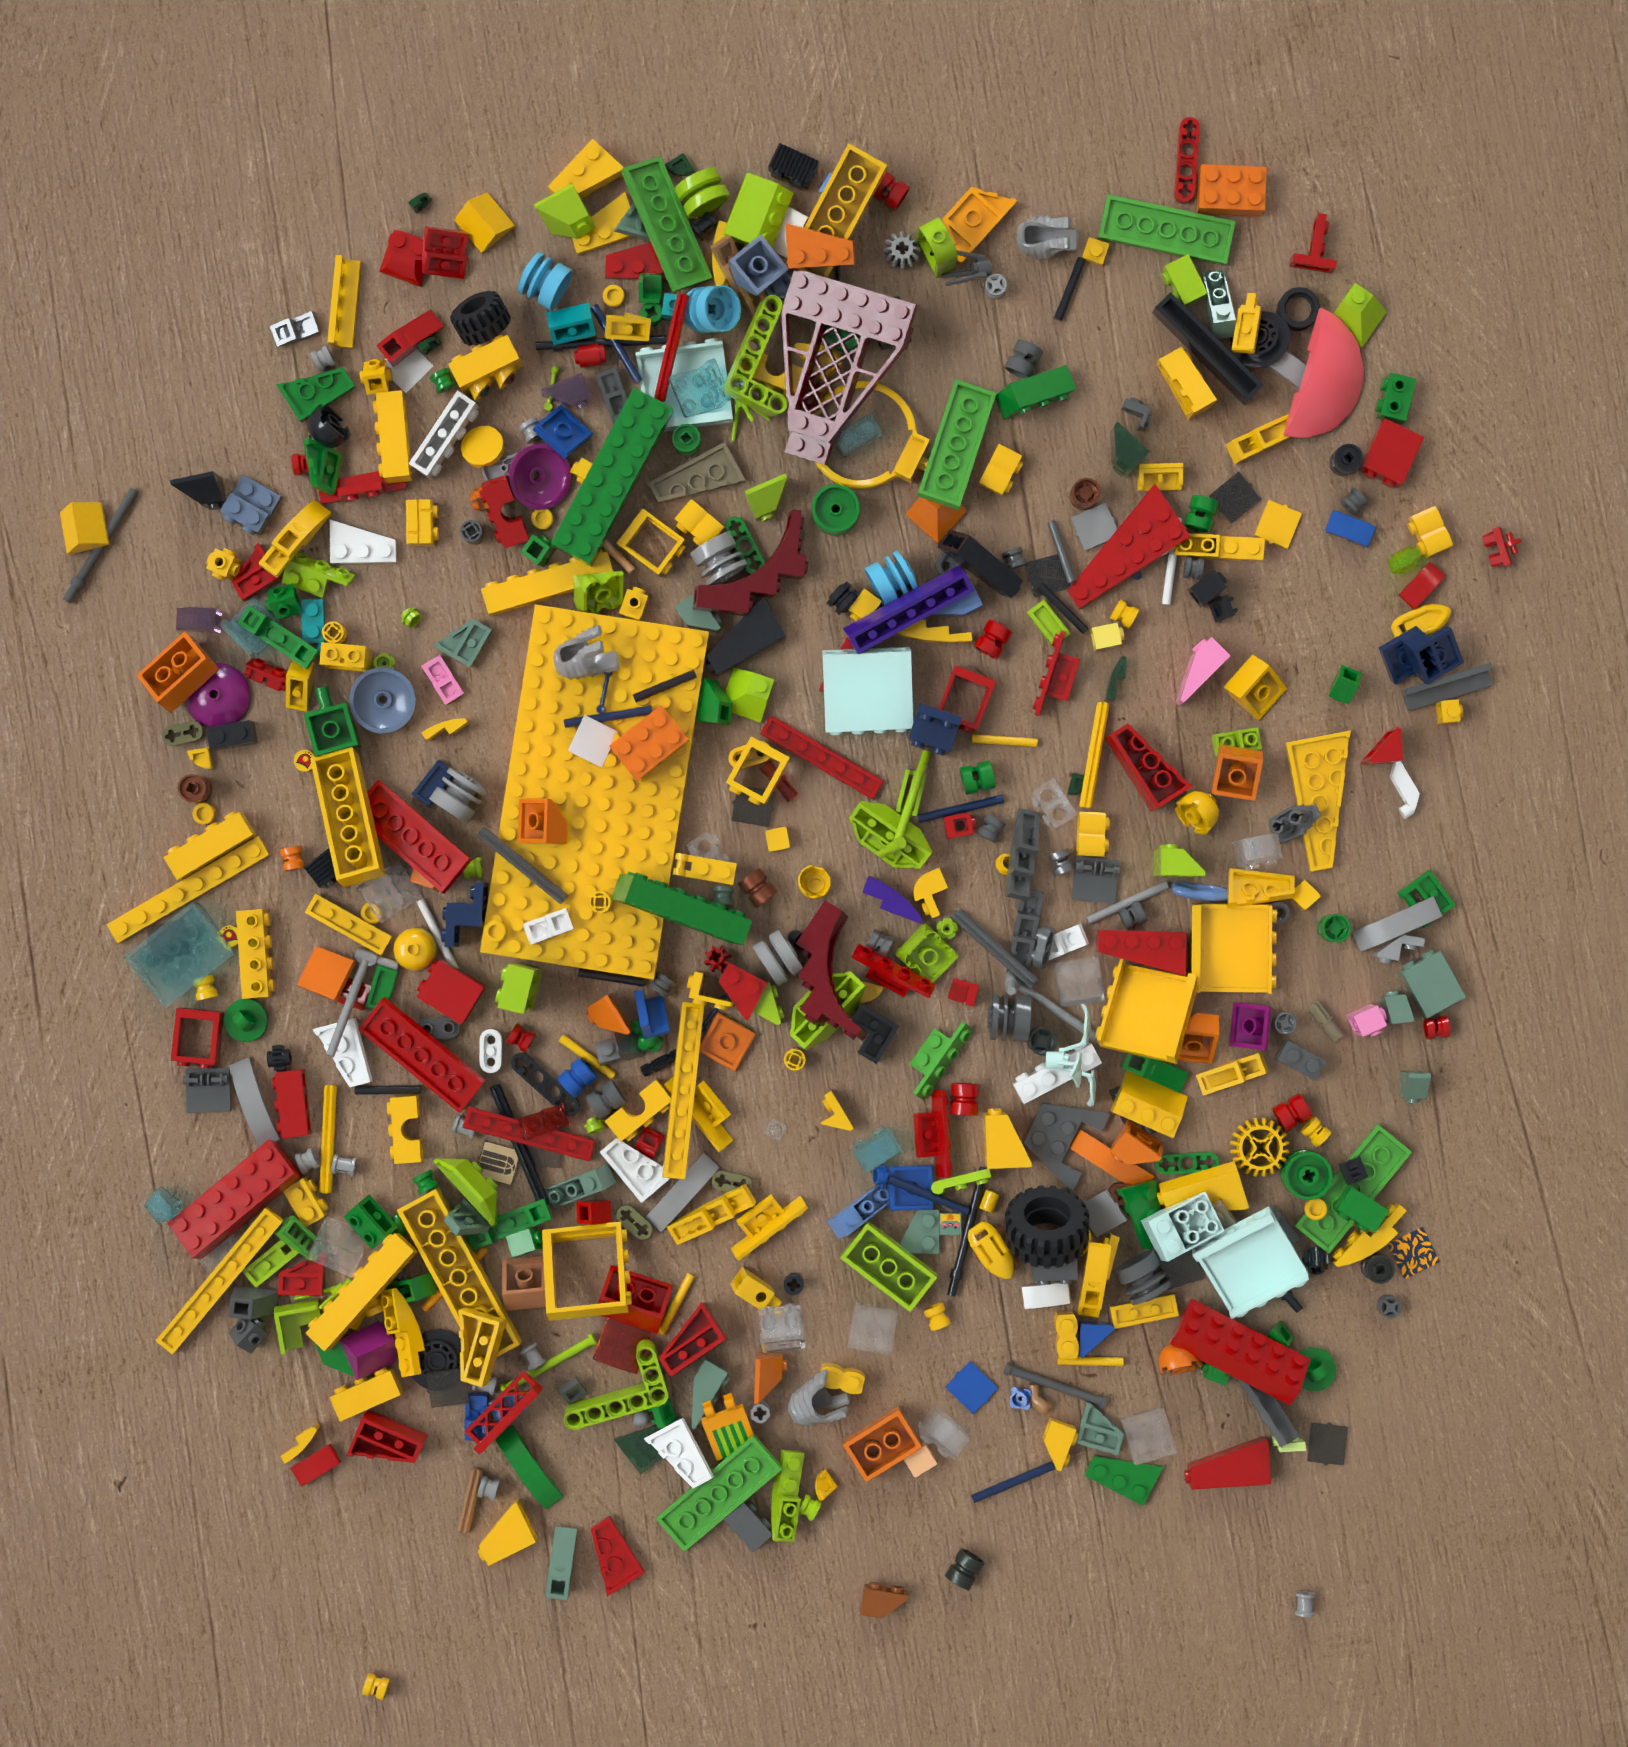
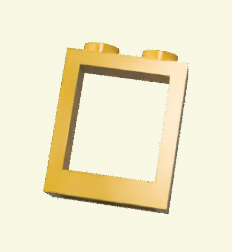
M643 508L616 543L618 547L659 577L662 574L666 575L673 566L671 562L674 557L677 556L679 558L686 549L684 538ZM647 521L677 542L658 568L629 547Z
M321 642L319 664L328 669L366 672L372 669L374 651L366 646Z
M750 737L726 781L730 785L728 790L739 796L742 792L749 796L748 801L758 806L761 803L766 805L791 758ZM752 748L780 763L763 796L735 782Z

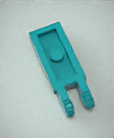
M324 599L301 600L302 640L310 645L318 644L317 650L319 653L317 657L320 660L321 642L326 643L322 635V629L325 625Z

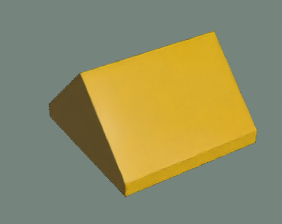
M488 192L468 200L454 219L461 230L469 234L468 238L481 254L515 227Z
M71 502L60 512L67 555L110 545L101 502Z

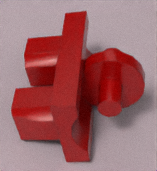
M1501 527L1493 528L1492 532L1482 536L1486 548L1497 544L1499 549L1498 553L1489 556L1492 567L1502 565L1507 567L1513 564L1508 547H1510L1512 555L1519 553L1516 545L1522 543L1521 538L1514 540L1513 534L1510 532L1506 534L1508 540L1506 543Z

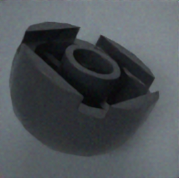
M319 404L309 415L307 421L309 437L325 447H339L350 438L351 433L348 426L344 429L340 424V421H343V419L327 405L322 407V404Z

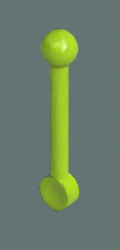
M557 366L551 368L552 377L547 402L544 404L546 411H551L553 408L551 401L556 374L559 373Z

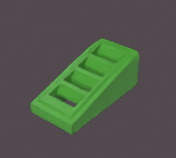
M295 1216L285 1217L274 1234L309 1261H312L324 1243ZM296 1232H299L298 1235L294 1238V1234ZM303 1237H306V1239L304 1240V1242H303L302 1245H301V1244H300L301 1240L303 1239ZM310 1242H313V1245L308 1251L306 1248L308 1247Z

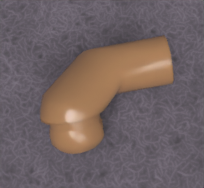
M1028 1384V1389L1032 1392L1029 1401L1031 1406L1040 1414L1050 1412L1052 1404L1050 1401H1044L1039 1396V1384Z

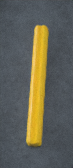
M1098 702L1096 706L1079 804L1080 807L1090 809L1093 804L1109 711V704L1106 702Z
M336 1085L324 1086L319 1191L325 1194L332 1192L333 1174L331 1169L334 1158Z

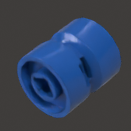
M579 1057L571 1064V1070L565 1069L557 1077V1080L572 1097L576 1098L584 1091V1085H591L598 1076Z

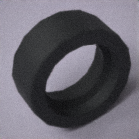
M1291 288L1279 300L1276 312L1286 321L1290 330L1302 331L1315 322L1320 308L1319 299L1308 288ZM1297 296L1305 298L1311 306L1309 317L1301 322L1291 320L1285 310L1287 302Z

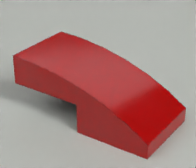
M1429 561L1398 596L1415 610L1446 575Z
M328 1444L296 1463L290 1469L302 1487L340 1464L341 1460L332 1445Z

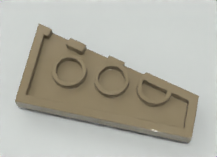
M723 442L650 481L648 485L657 502L662 503L745 482L746 480L726 443Z

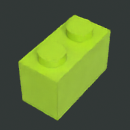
M1189 254L1164 266L1163 273L1161 274L1164 283L1167 286L1170 285L1173 291L1172 294L1185 307L1207 296L1208 292Z

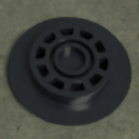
M1261 311L1255 354L1233 353L1232 344L1234 337H1230L1231 352L1247 367L1263 368L1277 362L1289 347V326L1278 314Z
M441 1329L422 1333L425 1351L418 1352L421 1374L413 1375V1379L422 1387L434 1391L447 1390L461 1381V1339L455 1334ZM446 1346L449 1350L446 1351L443 1347ZM452 1353L454 1358L451 1359L449 1354ZM450 1363H454L453 1368L449 1367Z

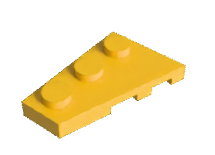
M1229 868L1227 908L1292 899L1295 894V876Z

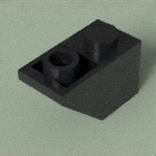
M1213 570L1187 591L1201 608L1227 588L1225 585L1227 581L1220 572L1216 573Z

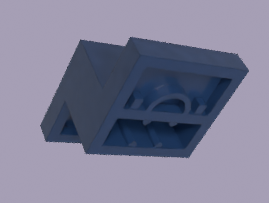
M1448 625L1430 636L1415 626L1378 648L1390 680L1395 685L1413 674L1427 685L1464 663L1452 628Z
M919 704L908 741H911V746L923 749L924 746L932 748L931 752L944 756L945 753L951 752L962 717Z
M475 882V885L471 886L470 899L474 900L473 904L447 903V907H443L442 919L446 920V928L442 929L441 942H445L444 947H459L460 925L484 926L489 883Z

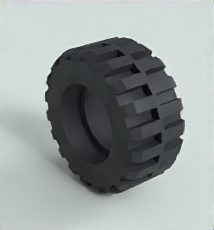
M1044 1185L1037 1186L1035 1189L1032 1187L1028 1188L1024 1193L1020 1192L1006 1208V1245L1016 1258L1019 1257V1260L1025 1264L1027 1262L1031 1263L1033 1267L1044 1266V1269H1050L1051 1266L1059 1268L1065 1263L1068 1265L1075 1261V1258L1078 1259L1088 1246L1089 1211L1085 1203L1081 1199L1079 1200L1076 1194H1070L1067 1189H1057L1056 1186L1044 1187ZM1041 1223H1050L1061 1228L1041 1230L1033 1226Z

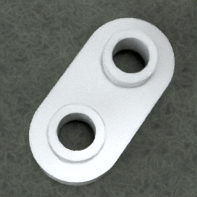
M495 1029L485 1030L480 1036L479 1063L482 1070L487 1073H494L502 1066V1035ZM489 1036L495 1037L494 1044L488 1042ZM489 1058L495 1059V1064L493 1066H490L488 1064Z

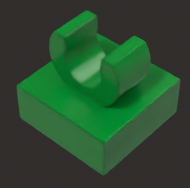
M1282 1321L1274 1324L1271 1331L1266 1335L1286 1347H1289L1294 1339V1336Z
M670 1398L663 1405L647 1409L648 1412H653L654 1418L651 1419V1422L656 1423L657 1428H665L676 1419Z

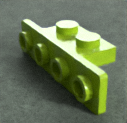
M298 552L286 566L282 583L287 585L293 583L295 588L323 598L326 594L329 580L349 586L354 580L355 574L350 573L347 569L331 566L326 561L315 560L308 557L305 553Z

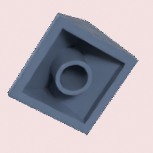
M759 235L728 261L736 285L755 296L789 270L762 235Z

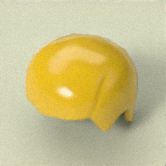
M809 865L802 869L798 876V888L807 898H823L831 887V878L824 868Z

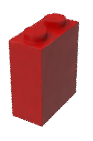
M1383 419L1378 426L1359 470L1363 471L1362 474L1368 478L1375 479L1376 477L1382 480V484L1387 487H1400L1406 478L1424 436L1390 420Z
M443 958L438 962L434 961L428 970L431 973L427 980L423 979L417 988V991H419L417 998L462 1025L466 1022L487 986L461 969L451 965Z

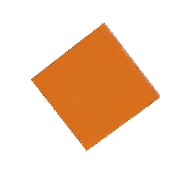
M316 946L297 986L337 1002L356 962Z
M718 1012L700 1044L699 1052L735 1072L756 1033Z

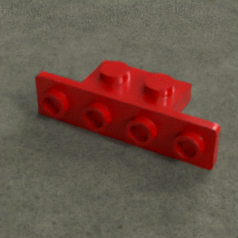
M379 471L339 478L335 494L328 495L320 490L318 491L322 504L344 500L345 502H354L359 500L358 498L360 497L375 498L379 497L381 493L406 489L407 484L406 482L387 484L384 478L380 477Z
M1065 631L1055 634L1052 646L1055 647L1053 656H1048L1045 666L1049 670L1047 676H1042L1039 688L1042 689L1040 698H1035L1032 708L1036 710L1035 715L1037 716L1041 715L1046 695L1068 701L1081 659L1060 653L1066 634Z
M861 944L857 945L852 955L853 959L870 967L866 978L902 997H905L908 989H911L930 998L936 986L928 978L921 977L909 968L903 967L893 962L890 958L884 957Z
M935 1089L931 1094L932 1112L913 1113L916 1157L935 1156L936 1176L939 1178H951L952 1163L949 1152L951 1143L948 1136L949 1118L947 1117L948 1098L945 1090Z

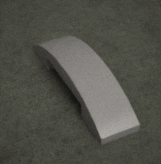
M1286 351L1277 362L1267 367L1294 385L1296 390L1299 391L1306 365Z
M1432 896L1411 907L1354 930L1352 934L1362 952L1442 917V914Z
M251 1058L229 1065L239 1102L258 1146L260 1147L268 1139L280 1140L276 1125L270 1117L256 1079L258 1077Z
M703 1153L688 1169L685 1180L679 1179L645 1218L662 1232L720 1166Z

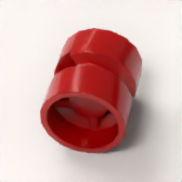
M886 171L873 197L879 201L885 200V205L896 211L908 194L910 187L900 180L896 182L895 177Z
M988 619L983 628L984 635H979L974 647L985 655L998 660L1004 650L1002 645L1008 643L1013 632L1005 626Z
M951 1083V1096L954 1097V1100L950 1101V1114L978 1116L979 1103L975 1099L979 1097L980 1085Z
M1299 1093L1288 1098L1287 1104L1281 1102L1272 1107L1273 1114L1285 1133L1296 1128L1298 1122L1303 1124L1313 1118L1308 1105Z

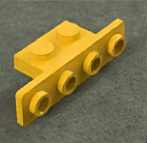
M673 1077L664 1084L670 1094L672 1093ZM703 1080L695 1087L692 1120L715 1149L720 1152L733 1141V1138L720 1124L731 1113Z
M770 1194L738 1218L736 1221L747 1236L731 1247L735 1258L739 1261L743 1257H747L759 1245L766 1243L772 1235L783 1230L795 1218L803 1215L808 1209L803 1198L799 1196L782 1208L772 1194Z

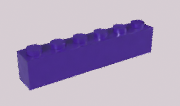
M958 565L844 627L843 630L852 648L857 654H860L970 594L974 589L966 572Z

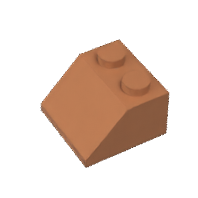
M543 1256L502 1260V1297L506 1311L546 1307Z

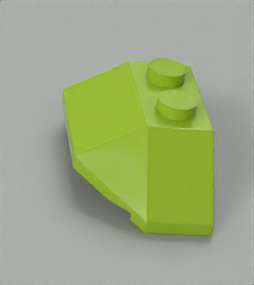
M860 801L849 816L858 842L876 855L880 849L884 848L887 843L894 839L901 818L900 814L886 804ZM908 822L904 834L906 847L881 859L894 868L920 869L931 855L932 850L921 829Z
M851 971L833 974L838 998L845 1012L850 1017L858 1008L867 986ZM808 991L793 1007L790 1036L805 1050L828 1040L837 1030L827 1022L824 1026L818 1022L813 1025L804 1019L806 1014L800 1008L811 991Z
M436 1158L433 1162L488 1223L495 1227L498 1220L499 1192L495 1188L498 1185L490 1177L486 1179L481 1174L483 1169L475 1160L471 1163L467 1159Z

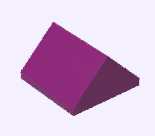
M1233 1002L1229 1046L1267 1050L1272 1006Z
M379 1321L340 1339L356 1380L396 1362L395 1339L391 1334L387 1335V1330Z

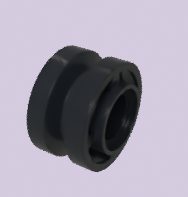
M848 581L839 585L829 596V600L826 603L829 607L836 606L835 612L838 615L848 611L860 594L856 589L850 590L851 584Z

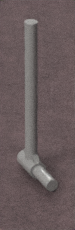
M360 947L357 948L355 959L359 966L326 1052L327 1056L334 1058L367 968L379 964L398 970L399 963L397 961L379 956L375 952Z
M1010 971L1006 972L1005 986L1009 995H1014L1016 989L1084 1034L1083 1022L1032 988H1028ZM1091 1029L1090 1038L1098 1042L1095 1038L1096 1031Z

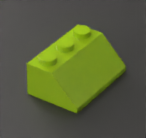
M746 173L723 234L731 236L734 241L744 247L759 235H762L773 248L794 193L778 183Z
M1178 844L1159 845V849L1153 850V876H1205V871L1184 849H1178Z

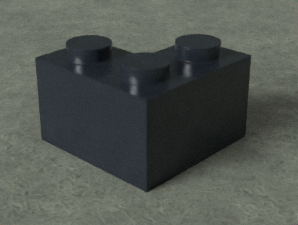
M860 1003L851 1019L868 1034L857 1053L877 1064L899 1025Z

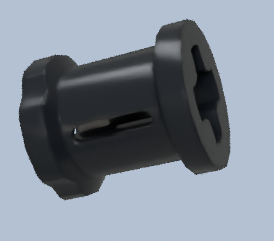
M708 211L704 213L705 216L698 222L690 225L701 240H704V236L713 228L717 229L718 223Z
M790 1273L785 1277V1291L791 1295L799 1294L802 1291L803 1279L798 1273ZM792 1279H797V1283L800 1284L796 1285L795 1289H792L791 1285L788 1284V1282H792Z

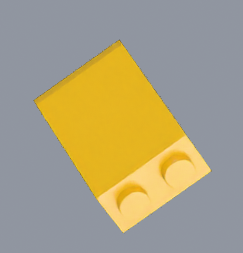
M989 1108L988 1112L983 1113L986 1168L1032 1167V1162L1008 1115L1002 1112L1001 1108Z

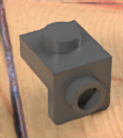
M1126 398L1121 411L1141 418L1137 428L1138 431H1141L1144 426L1148 427L1152 415L1149 414L1150 407L1142 405L1143 402L1139 399L1130 398L1129 400Z

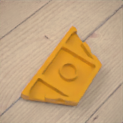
M971 187L942 219L956 250L972 253L1014 207L1017 200ZM958 255L957 261L961 265L968 257Z

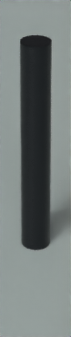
M1078 257L1054 317L1058 321L1063 320L1086 260L1084 258Z
M1043 582L1036 588L1082 634L1089 629Z
M693 669L632 695L635 702H639L695 679L697 676Z
M579 968L578 977L641 987L644 984V978L583 968Z
M421 1085L355 1086L354 1091L355 1095L421 1094Z

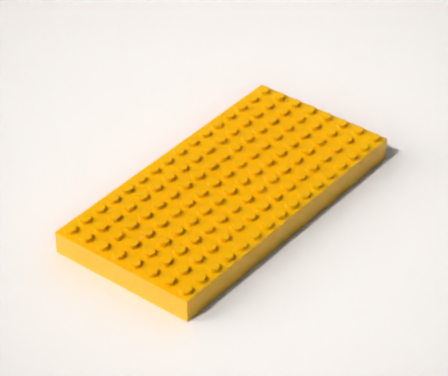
M535 604L498 838L568 896L562 904H559L496 852L484 929L489 922L500 921L506 926L507 935L501 942L493 943L486 939L483 929L480 952L647 979L656 978L665 919L613 899L612 907L609 911L596 913L589 906V898L597 891L606 892L612 897L619 875H627L628 871L640 873L654 881L664 882L670 887L696 725L700 687L710 633L708 631ZM596 625L601 626L602 635L587 641V643L590 645L600 640L604 646L603 653L615 651L619 658V670L613 671L612 676L609 678L604 703L606 711L604 713L650 705L653 712L662 705L690 740V742L639 782L635 780L611 748L602 768L568 751L579 726L565 728L564 719L600 714L596 708L600 705L605 674H597L594 677L588 676L587 678L581 677L579 680L564 678L557 673L554 667L553 655L559 645L565 641H570L577 634H581L582 631ZM694 669L697 678L635 702L632 694ZM647 715L600 723L618 731V733L614 734L613 743ZM519 799H552L567 821V844L518 843ZM566 908L574 929L530 945L522 924Z

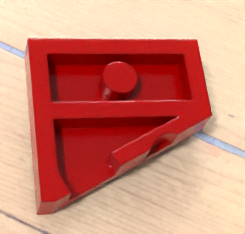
M260 543L254 546V552L248 560H245L241 571L231 582L244 602L281 580L280 576L276 578L259 565V561L266 554Z
M730 962L719 980L720 985L744 1019L748 1020L768 983Z
M320 1253L312 1261H303L292 1268L279 1272L278 1295L323 1296L326 1254Z

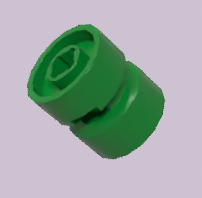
M681 424L673 431L672 442L677 453L681 456L691 457L699 452L702 442L696 427L691 424Z
M1192 495L1189 504L1191 512L1186 514L1184 526L1195 531L1211 533L1214 523L1212 516L1216 515L1219 502L1205 496Z
M990 761L977 763L976 767L969 765L959 768L966 795L977 793L979 788H982L984 791L996 788ZM978 775L979 780H973V777Z
M1328 914L1319 920L1317 931L1319 936L1327 942H1342L1348 938L1351 932V925L1349 920L1341 914Z

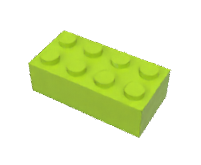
M521 963L508 964V967H504L501 974V980L504 981L503 987L498 989L495 1002L498 1003L497 1008L520 1014L532 1012L543 969Z
M869 1220L864 1223L840 1256V1259L909 1312L912 1311L937 1279V1273Z

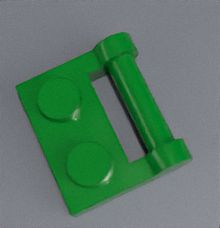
M1427 870L1397 892L1400 898L1403 897L1409 907L1417 903L1410 893L1414 889L1423 900L1433 896L1442 915L1455 906V903L1430 870ZM1432 922L1427 923V924H1425V925H1423V926H1421V927H1422V928H1425L1426 926H1428V925L1431 924Z

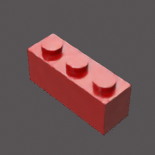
M305 1069L275 1072V1077H272V1086L274 1090H277V1099H275L274 1104L280 1118L277 1121L278 1133L281 1134L282 1138L312 1134Z

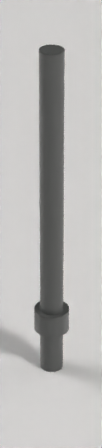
M130 488L107 526L109 540L138 494V491ZM105 546L92 550L78 575L72 578L71 586L63 600L71 603L78 590H82L86 583L84 580Z

